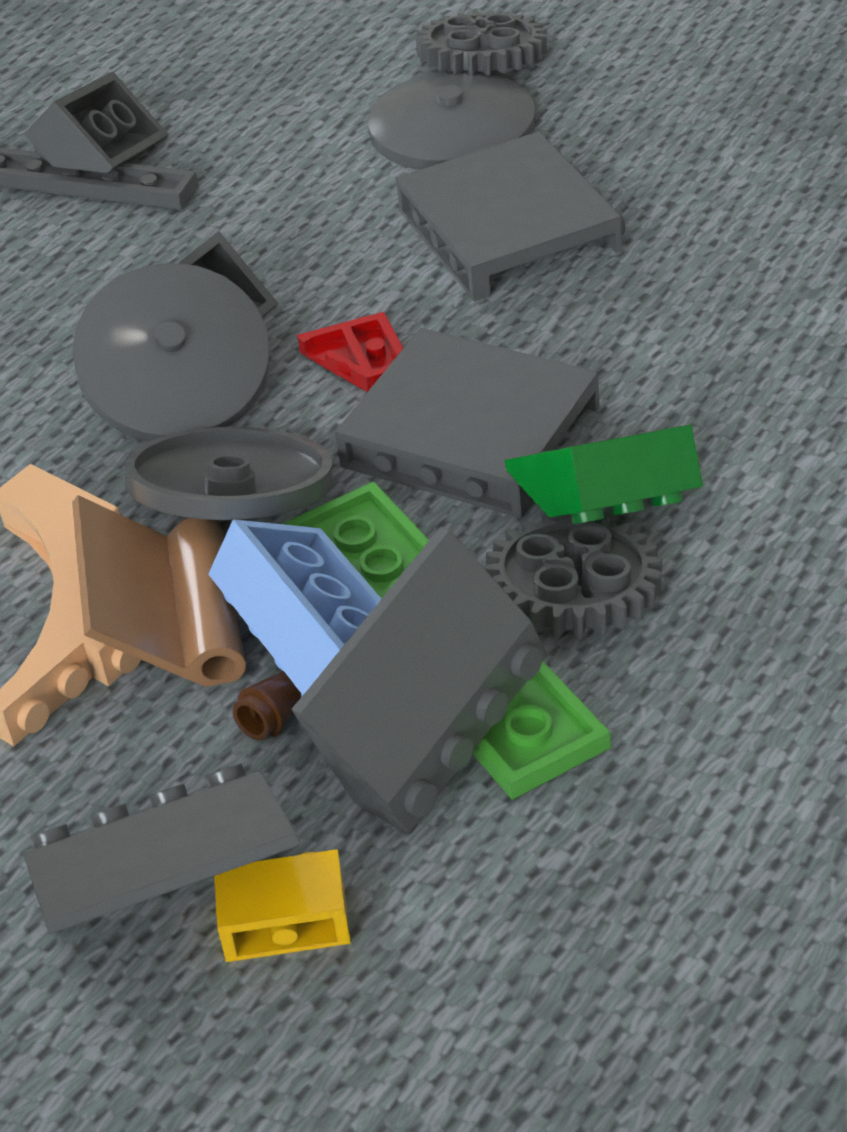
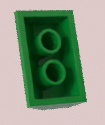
M692 424L504 460L506 471L548 517L571 514L572 524L605 518L603 508L609 506L612 507L613 515L645 510L643 499L651 498L653 507L684 501L682 491L703 487Z

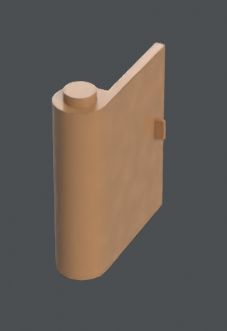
M77 495L72 501L84 635L207 687L239 680L245 672L246 660L238 613L233 605L225 600L223 592L208 575L225 538L221 525L215 520L188 518L180 522L168 536H165Z

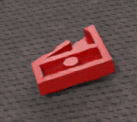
M384 312L297 335L299 351L303 356L366 392L371 389L403 350V346Z

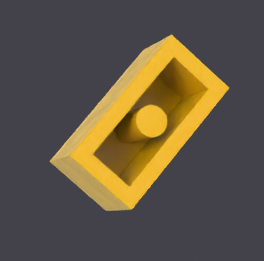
M338 849L304 852L294 856L255 861L214 876L217 929L226 962L351 944L345 889Z

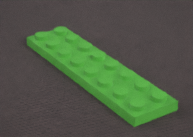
M374 481L283 523L284 525L321 528L381 599L429 541ZM542 661L538 673L524 684L508 705L503 718L490 728L472 754L513 800L610 749L611 736L610 731Z

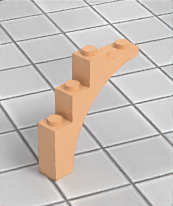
M29 464L0 487V515L4 527L29 543L47 563L53 575L54 584L50 612L36 645L16 674L0 689V739L12 746L18 744L29 733L33 734L41 730L46 724L49 715L69 698L73 699L82 694L88 681L92 678L109 686L123 673L127 674L135 670L141 662L139 658L84 635L72 501L77 495H80L120 514L118 507L32 464Z

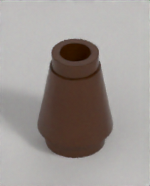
M281 671L243 689L239 693L237 702L233 706L235 722L252 739L263 740L268 735L276 737L294 715L291 709L302 697L301 692L287 674Z

